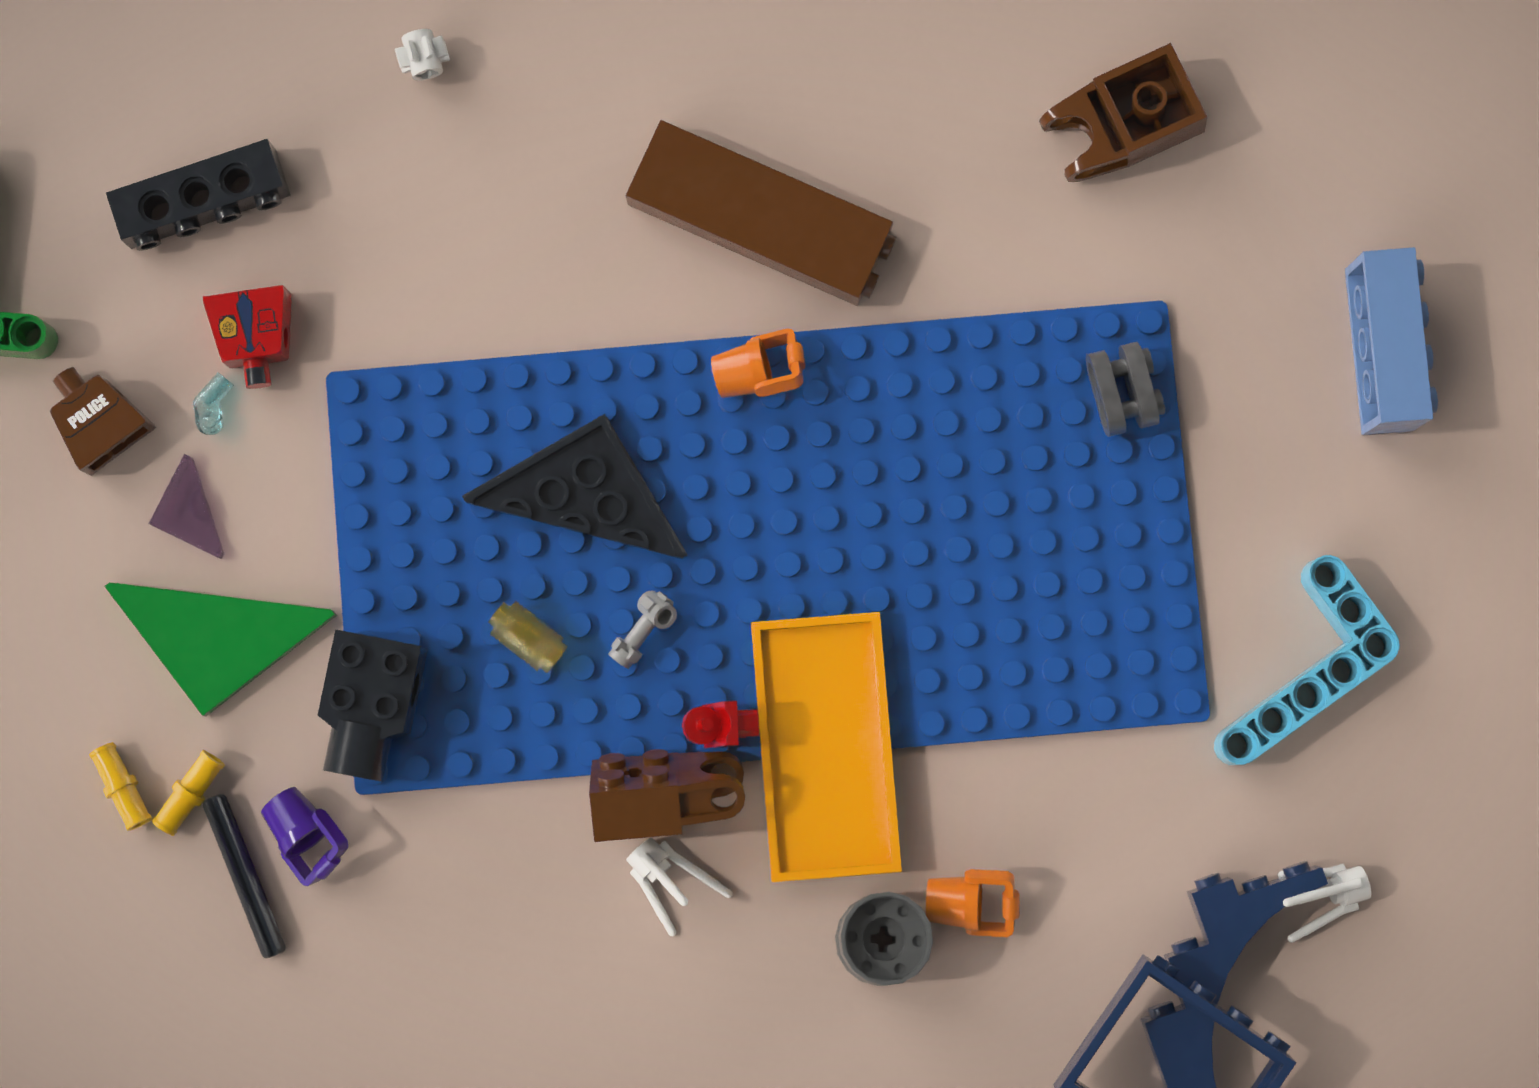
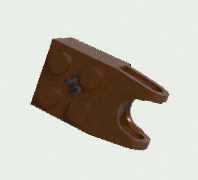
M1169 43L1093 78L1091 83L1050 108L1040 118L1039 123L1044 132L1077 128L1084 131L1090 137L1092 144L1089 149L1064 169V175L1068 182H1080L1130 167L1204 133L1207 115L1172 44ZM1149 101L1151 106L1157 104L1156 109L1146 110L1142 108V103Z
M662 749L650 750L643 753L642 756L625 757V755L620 753H610L601 756L599 759L592 760L589 798L594 842L683 835L684 825L726 820L736 816L745 804V792L742 785L744 769L741 761L729 752L668 753V751ZM724 763L732 766L736 774L735 777L725 774H711V770L716 765ZM733 792L737 795L735 802L727 807L717 806L712 801L714 798L727 796Z

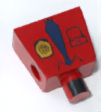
M283 285L203 296V304L222 363L229 368L243 367L245 385L248 389L271 386L269 363L282 362L289 359L292 298L291 293Z

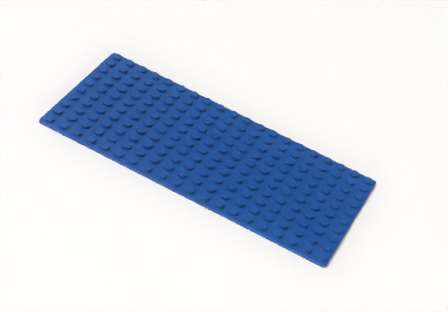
M1158 300L794 332L797 341L803 346L806 366L802 371L803 384L799 388L765 397L748 394L722 398L716 387L711 366L712 356L746 344L752 337L759 335L329 373L326 377L343 631L419 645L428 649L411 734L392 739L383 782L354 777L356 792L361 795L587 776L591 775L592 760L599 759L603 755L620 753L625 755V757L642 756L643 753L655 749L666 750L668 753L722 751L735 755L741 762L762 760L760 731L759 736L739 738V745L704 748V744H694L689 741L682 729V722L686 713L692 708L722 701H737V710L758 709L751 622L880 612L891 749L1206 721L1210 716L1167 304ZM1138 342L1141 349L1148 348L1150 351L1154 372L1150 373L1149 376L1153 390L1159 389L1162 394L1165 414L1159 415V424L1142 429L1139 427L1135 417L1125 419L1126 432L1107 437L1100 420L1089 380L1086 354L1105 350L1109 360L1114 361L1119 359V346ZM788 344L766 349L773 379L792 374L787 360L786 347ZM1124 376L1115 378L1121 403L1130 401ZM605 414L688 556L684 559H679L467 504L462 496ZM647 591H660L674 602L673 607L677 612L676 619L668 628L660 629L656 626L638 649L643 654L637 663H633L627 669L608 655L612 649L611 645L617 637L625 639L643 615L637 607L641 595Z

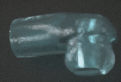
M219 372L213 376L193 400L195 424L198 430L205 435H215L222 430L224 422L220 401L234 386Z

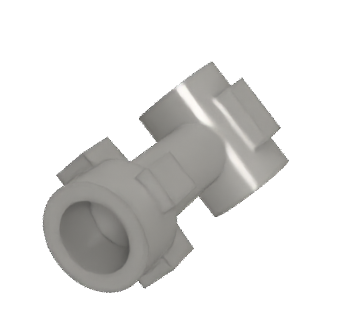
M647 591L642 594L638 600L637 607L643 615L625 639L620 637L615 639L608 655L627 669L633 663H637L643 655L638 649L654 627L665 629L674 623L677 616L676 609L673 607L674 602L660 591Z

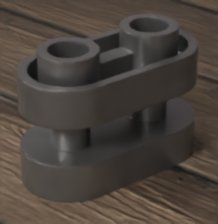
M1138 342L1119 346V359L1114 361L1109 360L1105 350L1086 354L1089 380L1100 420L1107 437L1125 433V419L1135 417L1141 429L1159 424V415L1165 414V405L1160 390H1153L1149 374L1154 372V366L1148 348L1141 349ZM1124 376L1130 401L1121 403L1115 378Z

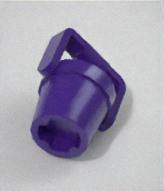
M296 787L288 788L277 794L261 810L264 820L278 842L282 858L304 886H309L319 882L321 879H326L341 861L340 857L348 849L347 838L329 814L323 809H316ZM326 836L333 847L314 865L313 871H311L300 855Z

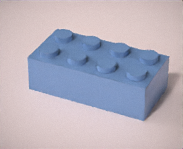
M1415 247L1363 251L1345 268L1361 434L1372 435L1414 431L1432 420L1433 413H1436L1438 408L1437 392L1435 387H1430L1428 370L1433 368V351L1430 344H1425L1424 328H1427L1429 323V311L1426 302H1421L1419 285L1424 283L1423 262L1421 259L1417 260Z

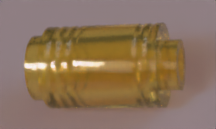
M515 601L511 606L504 602L488 622L494 627L490 635L499 640L502 645L533 667L537 672L542 669L545 673H548L568 648L562 642L563 636L555 632L554 629L550 628L549 625L527 608H524L518 601Z

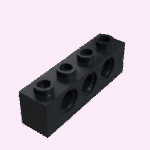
M268 139L106 192L121 241L131 249L136 248L139 251L155 248L161 244L160 239L175 234L177 237L191 236L201 231L202 225L217 221L219 224L235 221L242 216L241 212L256 207L258 210L274 208L282 203L281 199L291 196L276 149ZM242 176L250 178L249 186L246 190L240 193L232 192V184L237 178ZM209 190V198L205 204L198 207L192 206V197L196 192ZM168 203L169 210L167 215L160 220H152L153 209L158 204Z

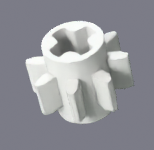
M418 29L405 34L402 37L404 47L395 48L402 73L405 74L411 71L412 78L418 81L439 76L443 73L441 63L450 61L443 36L434 38L431 29Z

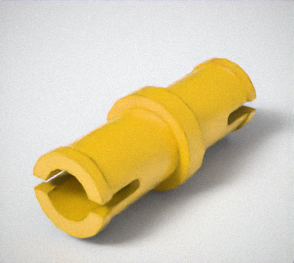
M107 743L93 750L89 756L93 760L106 786L103 792L107 799L112 798L126 825L127 831L135 830L150 822L153 818L148 813L136 788L139 782L135 775L129 774L116 750L115 743Z
M202 750L200 756L183 779H177L172 785L174 791L157 816H154L152 819L153 824L163 832L175 836L178 828L193 808L201 806L204 802L205 797L203 794L219 771L224 768L225 764L212 753Z

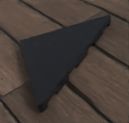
M605 414L462 496L467 504L679 559H684L688 556Z

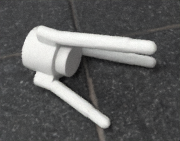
M650 837L637 847L626 861L633 867L630 874L640 884L668 934L675 936L677 931L649 880L652 883L659 880L682 906L688 905V899L665 873L672 866L667 859H670L726 898H731L733 892L675 852L666 841L659 845Z
M1340 864L1330 868H1323L1325 876L1331 877L1327 879L1328 884L1326 887L1283 900L1285 907L1325 897H1330L1334 904L1340 903V906L1288 936L1289 942L1293 943L1346 913L1359 910L1358 902L1371 898L1370 882L1361 866L1346 869L1344 864ZM1283 871L1278 873V878L1285 876Z

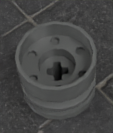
M883 892L865 896L848 907L839 919L835 942L837 955L850 974L865 983L887 986L904 983L921 971L929 960L933 936L931 923L918 904L907 896L893 892ZM880 927L885 928V935L892 936V944L884 946L883 952H879L878 944L871 943L870 940L871 935L879 933Z

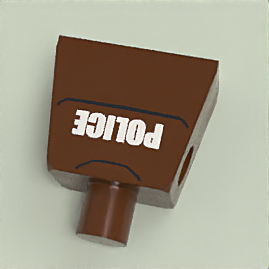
M71 367L62 371L53 380V383L64 396V399L50 409V414L76 466L80 471L90 476L156 428L118 389L100 375L92 377L85 383L77 370Z

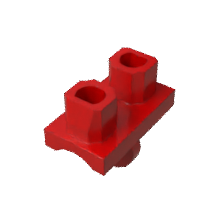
M737 701L706 704L692 708L686 713L683 718L682 729L689 741L694 744H704V748L739 745V738L759 736L758 709L737 710Z

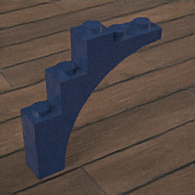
M1308 861L1299 862L1283 868L1285 875L1283 877L1268 881L1267 876L1263 875L1241 883L1243 891L1237 892L1233 879L1228 877L1221 879L1219 873L1195 880L1196 888L1187 891L1204 941L1198 943L1196 937H1191L1171 945L1173 952L1165 954L1164 958L1179 969L1176 977L1191 986L1194 980L1198 981L1217 995L1213 1002L1218 1004L1228 973L1247 942L1269 918L1285 907L1283 905L1284 899L1327 885L1328 882L1323 868L1316 865L1310 867ZM1180 997L1181 1005L1174 1007L1172 1001L1150 1007L1148 1009L1150 1016L1141 1018V1022L1164 1087L1217 1088L1214 1079L1212 1036L1215 1021Z

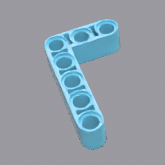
M1323 555L1308 562L1301 572V583L1307 594L1343 641V644L1224 728L1214 741V751L1217 758L1228 765H1244L1252 762L1397 656L1400 645L1395 631L1345 563L1338 557ZM1319 565L1326 566L1331 570L1333 582L1330 587L1321 586L1317 582L1315 571ZM1344 600H1350L1356 604L1359 615L1355 622H1349L1343 618L1341 605ZM1372 634L1378 636L1384 643V651L1379 658L1372 656L1367 650L1366 643ZM1337 659L1343 660L1350 669L1349 678L1344 683L1337 681L1332 674V665ZM1302 684L1309 685L1315 692L1314 704L1309 708L1302 706L1297 699V691ZM1267 709L1275 710L1281 718V725L1274 733L1267 731L1262 724V716ZM1235 733L1241 735L1246 742V751L1240 758L1233 757L1227 749V741Z

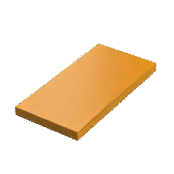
M880 612L751 622L771 881L782 882L902 872Z

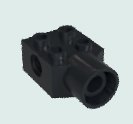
M335 629L317 716L332 727L323 766L324 771L383 782L392 739L411 734L428 652L427 648Z

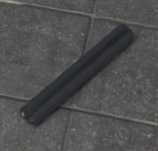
M224 794L210 797L203 802L202 806L261 955L264 958H271L285 951V943L227 797Z

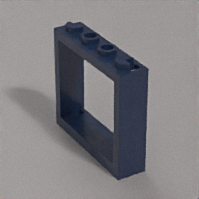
M1142 954L1053 1085L1054 1088H1089L1077 1079L1148 976L1270 1059L1251 1088H1280L1296 1065V1061L1287 1053L1291 1046L1270 1031L1263 1037L1250 1028L1254 1021L1232 1005L1228 1011H1225L1213 1002L1217 995L1196 980L1189 986L1176 977L1179 969L1159 955L1153 961Z

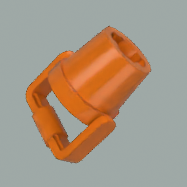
M789 328L752 337L746 344L711 357L714 380L722 398L748 394L765 397L799 388L803 384L802 371L806 367L803 346L797 341L794 331ZM788 344L786 347L787 360L792 374L773 379L766 349Z
M969 869L965 871L964 877L929 878L926 890V916L932 923L965 928L966 933L969 935L1009 937L1014 932L1015 920L1020 916V894L1015 889L1014 875L1009 871ZM983 884L1005 885V890L1002 892V915L1005 923L981 921Z

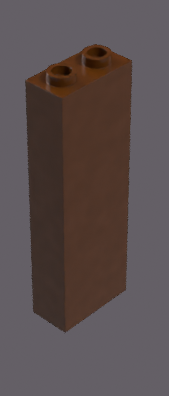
M660 120L625 195L627 204L635 209L855 306H858L862 295L867 298L871 297L880 276L873 272L879 258L888 259L897 238L890 234L893 221L663 120Z

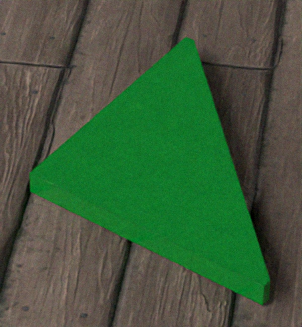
M111 582L104 586L201 715L205 717L337 616L331 609Z

